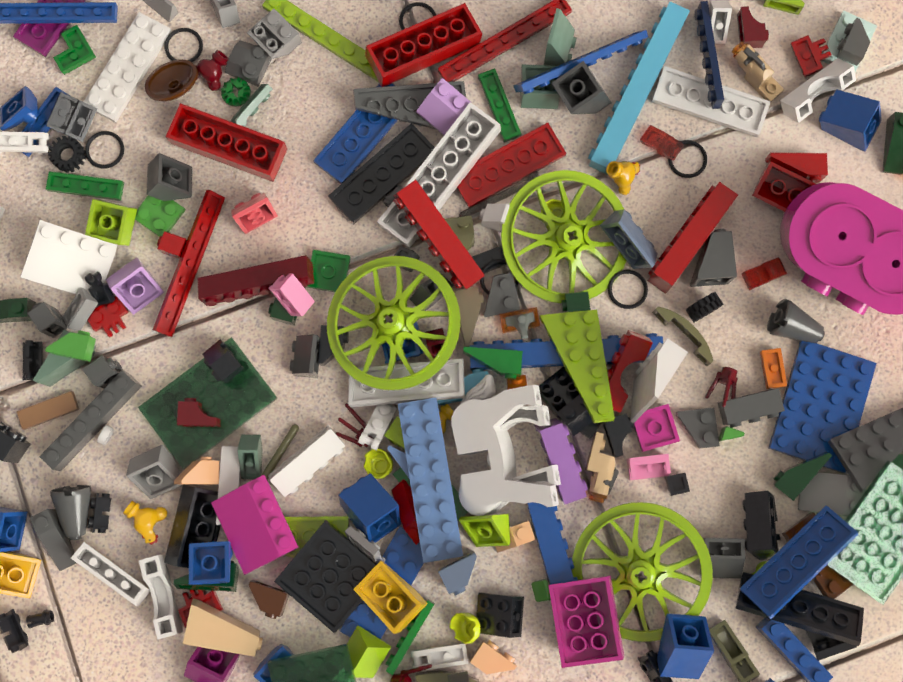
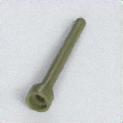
M292 425L263 471L262 475H265L267 480L269 478L268 475L273 472L298 432V425Z

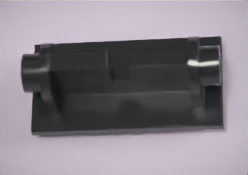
M26 340L23 342V380H33L42 366V341L33 342V340Z
M95 493V497H91L90 508L93 509L92 517L89 516L88 528H91L92 533H95V529H98V533H106V529H108L109 516L102 515V511L110 512L112 499L110 494L102 493V497H99V493Z
M11 609L6 614H1V634L8 631L10 635L3 638L8 651L11 650L12 653H15L29 646L28 636L22 630L20 617L15 613L14 609Z
M651 650L646 653V656L638 657L641 669L647 674L651 682H673L671 677H660L657 652L654 653Z

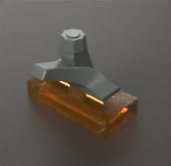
M537 307L499 314L503 334L518 331L522 339H527L528 329L540 327Z

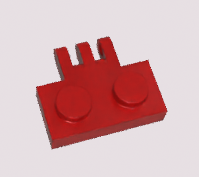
M809 35L791 42V48L804 77L821 71L823 67L820 61L832 56L830 51L822 54V52L829 49L828 45L819 47L826 43L824 38L812 43Z
M115 296V300L112 303L103 304L95 308L88 318V322L95 332L104 328L107 335L111 337L113 333L110 328H113L115 333L120 332L117 324L122 329L126 328L121 317L129 313V311L120 299Z
M189 590L192 597L190 598L187 592L182 593L186 606L178 609V612L186 628L193 599H197L220 611L223 608L215 591L206 594L204 590H198L199 593L197 594L195 590Z

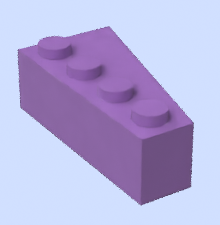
M555 417L550 419L551 426L534 425L536 432L538 431L541 434L540 443L545 454L547 453L548 455L546 457L548 465H558L561 485H556L561 501L566 505L587 497L585 491L588 488L585 480L580 478L579 473L582 470L579 462L574 460L573 454L576 452L572 442H568V428L566 424L563 425Z

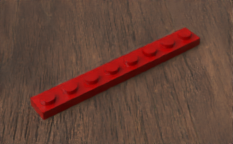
M553 0L440 66L438 72L447 82H455L552 25L556 8L561 9L565 16L572 13V9L566 0Z
M206 190L152 329L168 337H172L225 200V197L211 190Z

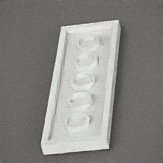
M139 12L84 102L98 108L96 113L116 123L165 44L166 38L172 32L171 28Z
M666 66L662 70L652 99L654 103L755 137L760 135L771 101L722 85L724 101L719 109H712L711 102L708 101L709 88L705 84V79Z
M463 359L448 360L433 377L419 385L403 390L372 388L349 375L350 407L398 404L437 397V400L465 398ZM431 361L409 364L414 373L426 367ZM395 364L389 379L402 378L411 374L404 364ZM388 365L369 367L367 374L385 378Z

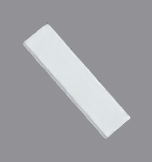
M222 446L218 499L240 486L238 447ZM216 516V525H221L218 517Z

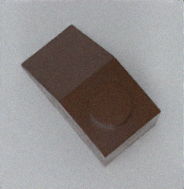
M250 581L249 587L260 611L266 612L265 616L276 619L277 616H283L289 594L284 590L261 582Z

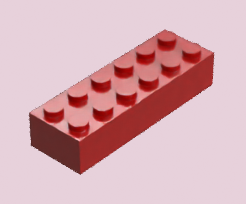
M463 3L367 45L365 57L379 83L384 87L480 44L482 32L466 3Z
M181 103L166 134L167 140L172 145L272 182L276 178L288 149L282 140Z
M416 179L394 195L395 200L393 202L399 210L403 209L407 214L405 218L411 226L415 225L418 229L416 234L422 241L428 243L429 252L433 257L439 258L441 261L439 263L440 267L445 273L448 272L452 276L450 280L456 288L467 290L485 276Z
M721 182L716 187L712 185L669 243L671 246L668 245L659 257L661 262L657 260L648 272L650 277L647 281L666 294L735 201L738 194Z

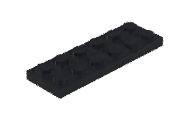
M411 123L329 194L328 197L354 225L377 205L385 195L387 196L397 185L401 184L417 170L435 147Z
M743 572L735 609L768 618L741 592L740 588L753 576V574ZM802 589L771 620L859 646L862 637L864 608Z

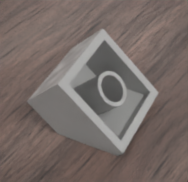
M163 445L131 458L129 461L126 476L150 499L182 486L174 484V480L180 473L174 456Z

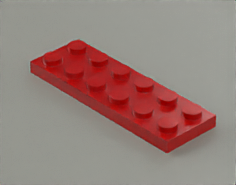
M547 122L479 159L458 185L457 189L468 208H471L565 157L567 153Z

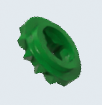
M239 77L235 79L230 78L229 81L224 82V86L221 88V95L225 103L236 107L246 103L250 98L251 90L245 80ZM233 86L239 90L238 98L234 93H231L233 92Z

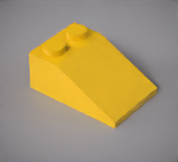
M12 551L0 552V594L30 599L41 559Z
M382 560L353 589L393 634L401 632L428 604L410 584Z

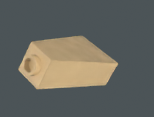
M197 599L192 600L183 644L255 657L256 650H261L263 638H259L260 630Z

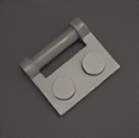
M351 526L345 531L346 537L376 565L381 560L385 562V558L380 554V547L374 541L369 542L365 538V534L359 529L355 530Z

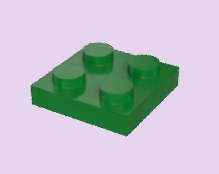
M313 250L311 262L313 263L314 284L308 285L307 288L336 292L348 275L351 256Z

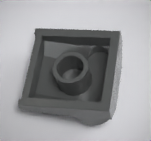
M240 40L235 44L229 56L225 73L235 78L239 77L259 87L272 58L259 45H253Z

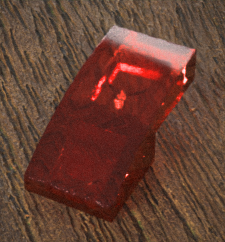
M652 125L647 128L640 138L642 144L657 150L659 155L673 161L684 147L680 141Z
M777 257L741 274L750 291L786 275L787 272L780 258Z

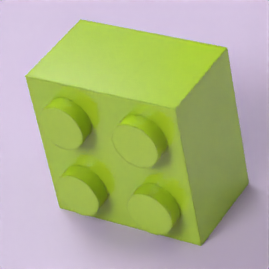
M92 199L85 235L105 242L129 246L137 209Z

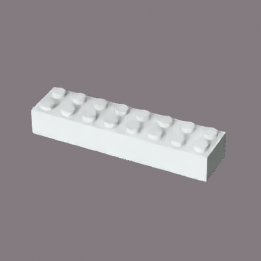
M470 102L405 187L416 179L439 211L501 131L500 124ZM392 202L377 223L410 249L418 238L416 234L418 229L415 225L411 226L405 218L407 214L404 210H399L395 203Z

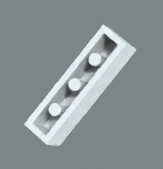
M327 425L268 475L269 480L284 497L288 494L292 495L298 490V486L302 482H308L313 477L315 471L327 466L328 460L333 456L337 457L344 450L345 444Z
M85 542L82 543L71 557L72 560L137 607L140 606L150 593L147 587Z

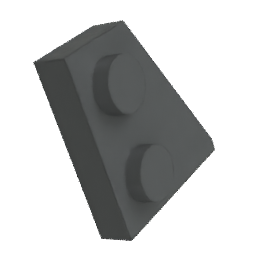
M714 408L676 412V416L680 418L686 427V431L692 436L699 449L720 446Z

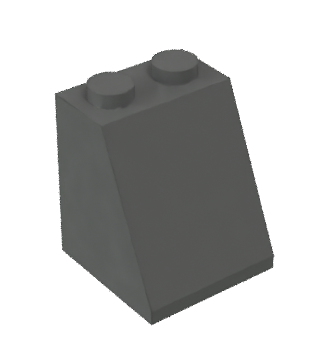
M584 61L552 82L571 114H596L612 103Z
M716 229L706 239L694 270L690 287L726 285L737 277L732 231Z

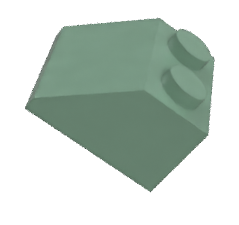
M522 64L521 82L557 66ZM555 78L549 80L550 84L539 87L538 85L533 87L534 91L523 94V92H520L521 108L558 109L560 96L552 84Z

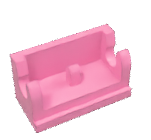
M293 273L288 274L286 278L284 275H281L269 287L270 291L291 316H303L315 302Z
M669 454L627 459L629 480L669 476L671 473Z

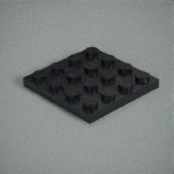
M325 520L274 582L335 633L363 601L353 589L376 564L353 542Z

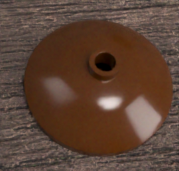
M182 59L167 62L156 68L149 75L145 82V91L155 101L166 102L178 99L192 89L198 77V70L188 60Z

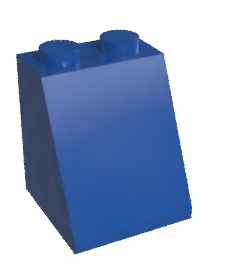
M836 89L833 96L829 97L827 108L821 112L819 117L821 130L866 152L882 121L880 101Z
M371 473L361 477L355 484L343 489L338 494L341 507L356 529L361 530L369 542L374 541L376 543L401 525L398 503Z
M0 507V552L20 550L28 511Z
M667 614L657 656L660 677L699 679L714 653L707 619L704 616Z

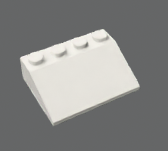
M40 220L20 278L75 295L81 288H84L90 294L88 289L91 285L86 282L85 276L89 273L93 275L99 272L102 276V283H105L117 245Z
M668 338L663 344L659 342L635 371L637 376L633 381L630 419L632 423H635L659 398L688 353Z

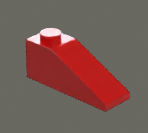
M769 153L765 158L766 163L771 161L814 183L821 182L828 175L827 153Z
M403 479L391 491L394 500L399 505L403 528L417 545L420 539L412 490L405 479Z

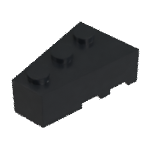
M768 490L745 493V500L742 502L743 509L746 512V519L743 521L744 529L747 531L745 548L760 561L770 560L779 551L777 540H781L780 534H776L775 521H778L774 495Z

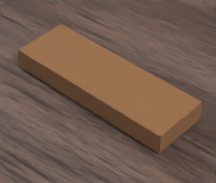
M70 391L19 410L17 415L22 430H27L77 411L79 406L74 392Z

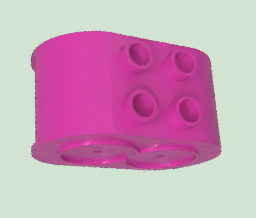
M819 183L808 187L798 194L789 204L783 215L780 226V239L783 250L789 260L805 272L801 282L827 297L832 288L839 290L840 292L835 300L861 315L865 314L869 306L885 314H903V210L857 186L845 183Z

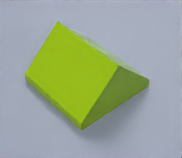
M509 514L459 518L461 525L476 547L509 546Z
M357 625L339 657L349 677L373 678L392 646Z

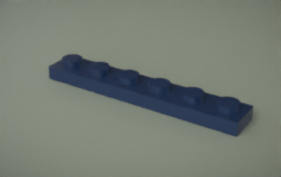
M700 1L698 8L695 9L694 17L698 21L697 35L700 36L702 66L706 70L705 84L709 88L708 101L711 102L712 109H719L724 101V94L708 1Z

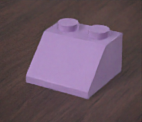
M442 78L428 94L416 113L441 134L445 135L471 101Z
M137 257L106 279L109 288L133 315L164 293L154 277Z

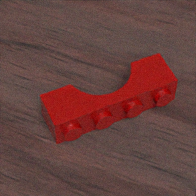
M631 330L622 335L619 351L614 353L612 357L613 364L610 369H607L613 410L621 413L629 396L621 386L622 372L633 362L645 361L653 344L650 338Z

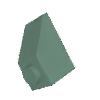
M241 434L237 449L241 479H256L262 474L263 449L261 435Z

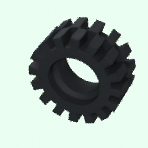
M62 136L63 139L60 137L56 138L58 142L52 141L54 146H49L48 148L51 151L48 152L49 160L61 171L69 173V170L75 172L74 168L79 170L80 167L78 165H84L82 160H86L84 147L70 136L68 138ZM67 148L73 149L74 154L69 160L61 159L63 150Z
M713 292L689 306L686 312L693 323L724 304L717 293Z

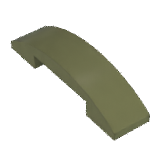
M659 306L652 312L665 326L672 321L698 347L693 353L706 366L713 362L712 353L704 337L687 319L674 311Z

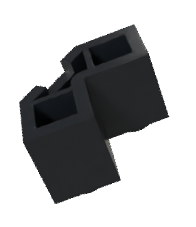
M221 339L202 354L205 358L204 363L214 370L211 374L218 382L222 380L227 383L244 369L237 360L236 355Z

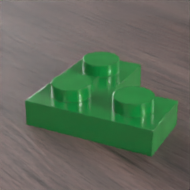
M78 25L61 33L69 49L53 58L64 75L96 58Z

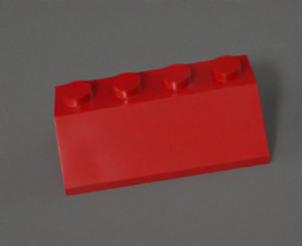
M769 161L757 182L752 196L785 212L798 194L808 187L816 185V183Z

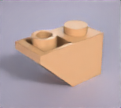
M483 640L470 659V663L486 675L515 670L517 667L516 663H514L515 658L507 652L503 655L498 651L499 647L490 640L488 643Z

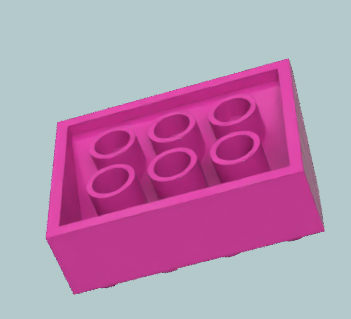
M265 475L211 502L228 541L231 542V547L244 575L299 548Z
M611 575L548 585L562 668L624 659Z

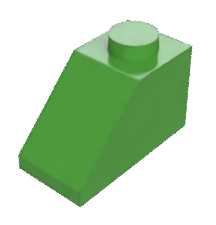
M78 330V333L70 332L47 346L45 351L54 355L90 362L96 339L91 337L89 332Z

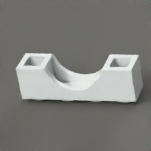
M839 58L834 60L780 100L783 115L798 123L813 112L811 103L818 95L836 89L842 91L856 81L854 65Z
M164 554L139 560L143 580L148 585L153 600V623L157 640L183 632L167 563H164Z

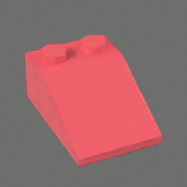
M257 193L251 197V200L245 203L241 202L231 210L232 217L245 234L278 217L265 193Z

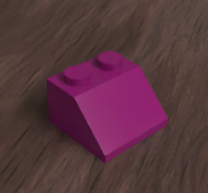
M197 647L187 662L184 677L194 682H227L241 654Z

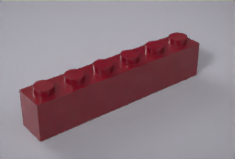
M307 255L199 277L197 278L198 299L206 306H215L217 303H231L237 299H250L256 295L271 294L269 287L281 275H284L286 278L290 273L294 274L303 287H307L310 284H314L313 263Z

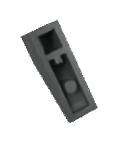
M46 509L30 517L38 538L59 571L76 564L71 559L75 552L69 538L64 535L56 510Z

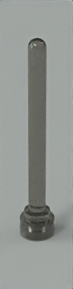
M537 171L530 173L527 180L460 212L459 217L471 216L481 211L482 208L485 209L487 204H495L517 193L528 182L540 176Z

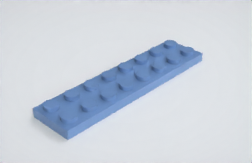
M437 397L398 404V411L423 563L462 557L463 551Z

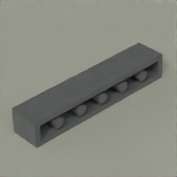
M122 370L39 457L52 470L62 471L142 385L129 373Z

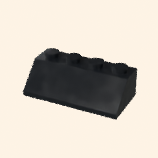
M189 485L182 486L164 563L176 567L189 568L190 543L217 542L221 525H216L217 515L211 502L218 499V491Z

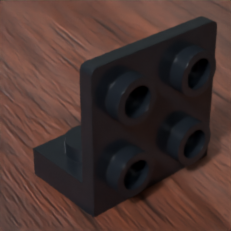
M478 593L476 617L480 623V634L507 638L521 637L524 596Z
M806 630L818 661L857 648L856 645Z

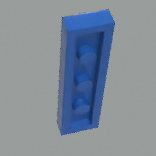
M55 87L38 109V116L35 121L29 122L22 132L48 133L51 128L47 127L46 123L59 93L65 92ZM33 140V145H39V140ZM21 152V153H23V154L26 155L27 157H30V155H31L33 152Z

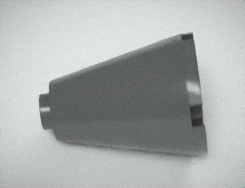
M788 299L781 300L776 305V308H778L776 313H771L767 330L774 336L817 343L825 335L824 327Z
M91 485L64 486L51 490L50 496L65 537H69L70 540L82 539V535L86 534Z

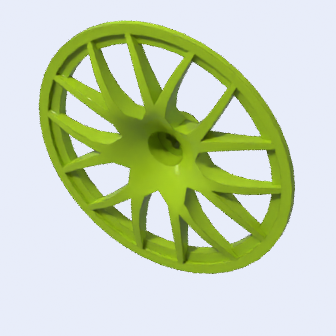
M553 171L528 182L511 200L505 223L502 224L501 229L503 255L512 275L531 294L554 303H561V300H565V294L568 293L552 291L554 272L559 260L565 258L569 265V293H574L577 268L594 285L580 291L588 292L589 299L604 292L608 288L611 278L623 270L626 259L620 251H618L617 258L612 266L595 248L615 246L613 242L592 241L587 235L590 228L601 225L606 220L592 221L605 199L613 211L624 209L615 193L603 182L591 175L578 171ZM562 181H574L583 184L570 204ZM557 182L563 210L561 217L554 216L550 211L540 187ZM586 186H589L600 193L602 197L583 220H578L575 214L576 207ZM534 191L537 192L543 214L522 206ZM519 210L545 223L548 231L543 234H533L514 228ZM513 232L536 241L515 253ZM574 232L573 236L575 239L569 240L568 233ZM541 245L550 247L549 254L544 261L526 274L517 257ZM586 250L610 270L600 282L597 283L583 266L580 260L581 251ZM549 265L546 289L532 280L530 276Z
M387 256L374 259L350 273L340 284L332 298L327 316V334L330 348L340 366L351 377L362 384L381 390L411 388L433 377L451 357L459 338L460 309L453 289L447 280L432 266L423 261L405 256ZM396 266V295L388 302L382 294L377 269ZM400 267L419 271L420 274L403 290ZM370 272H373L376 297L354 285ZM425 275L438 286L436 291L423 303L414 308L407 307L408 298ZM351 287L375 304L374 313L365 315L342 305ZM442 292L448 312L424 311ZM340 308L362 320L339 330L337 328ZM387 315L390 317L392 316V323L387 322L385 324V322L387 321L385 317ZM449 317L447 336L421 332L413 324L421 318ZM370 327L373 329L372 337L365 343L344 352L338 335L360 328ZM404 339L413 340L418 344L431 361L426 367L416 373L411 368L403 351ZM421 339L445 340L437 356L433 358ZM387 342L390 346V360L385 378L367 374L380 345ZM370 348L363 371H361L347 356ZM397 356H399L411 375L389 379Z
M631 502L612 507L591 521L580 535L575 546L572 558L574 569L571 570L573 577H577L578 580L583 579V564L608 565L615 567L620 573L617 578L611 579L613 593L616 594L621 589L630 590L632 597L618 621L621 638L639 642L661 640L663 628L648 630L643 609V598L647 593L657 598L665 617L669 614L664 597L690 608L684 615L699 616L708 601L713 581L712 562L708 548L698 530L687 519L672 509L646 502ZM636 514L633 538L631 540L614 520ZM640 514L660 517L656 539L653 546L646 551L640 547L638 541ZM664 520L669 521L684 532L660 545ZM610 522L624 539L629 549L628 556L617 555L595 534ZM685 537L690 539L697 551V554L676 563L667 565L659 562L660 555L667 548ZM592 539L609 556V558L583 559ZM699 559L701 564V582L676 570ZM640 571H643L644 575L647 576L642 581H639L638 576H635ZM667 577L678 578L700 586L694 603L691 604L666 590L662 586L661 581ZM636 604L644 628L642 631L621 626Z

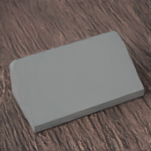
M143 0L168 22H171L178 14L175 5L169 0Z
M84 288L78 291L62 316L68 329L81 330L98 304L97 300Z

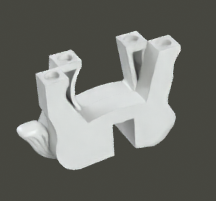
M491 374L485 375L475 387L467 392L461 404L453 412L451 419L458 455L488 452L487 462L491 466V470L461 475L459 500L466 511L476 516L495 513L509 502L523 504L534 502L546 507L558 506L556 485H561L558 465H551L516 476L515 454L507 431L514 425L523 422H530L538 426H551L548 406L542 405L539 386L528 385L503 390L498 395L492 397L496 393L495 381Z

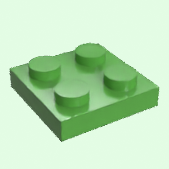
M148 195L137 209L135 220L160 237L163 236L164 231L170 232L186 209L174 200L162 201Z

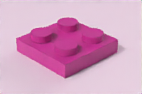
M669 404L646 410L633 423L642 452L680 441Z

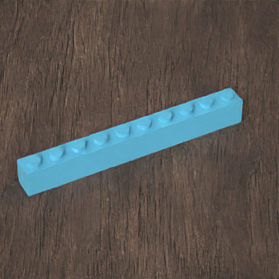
M669 2L667 8L663 6L659 14L661 20L659 23L655 22L651 31L654 34L651 39L647 38L643 47L646 50L644 54H639L636 60L638 66L636 70H631L628 77L630 82L628 86H623L620 93L622 98L620 102H615L612 109L614 114L612 118H607L604 125L606 130L604 134H599L596 141L598 146L596 150L592 149L588 159L591 160L589 163L590 167L607 174V165L617 160L690 10L673 2Z

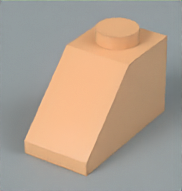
M200 457L199 461H193L174 480V484H219V461H212V457Z
M529 521L509 527V546H495L498 553L534 541L535 537Z

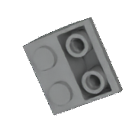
M275 9L271 10L247 32L272 59L289 55L302 43L299 33Z

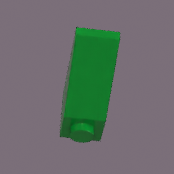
M476 347L463 348V354L497 374L505 376V379L515 380L516 377L521 376L523 351Z

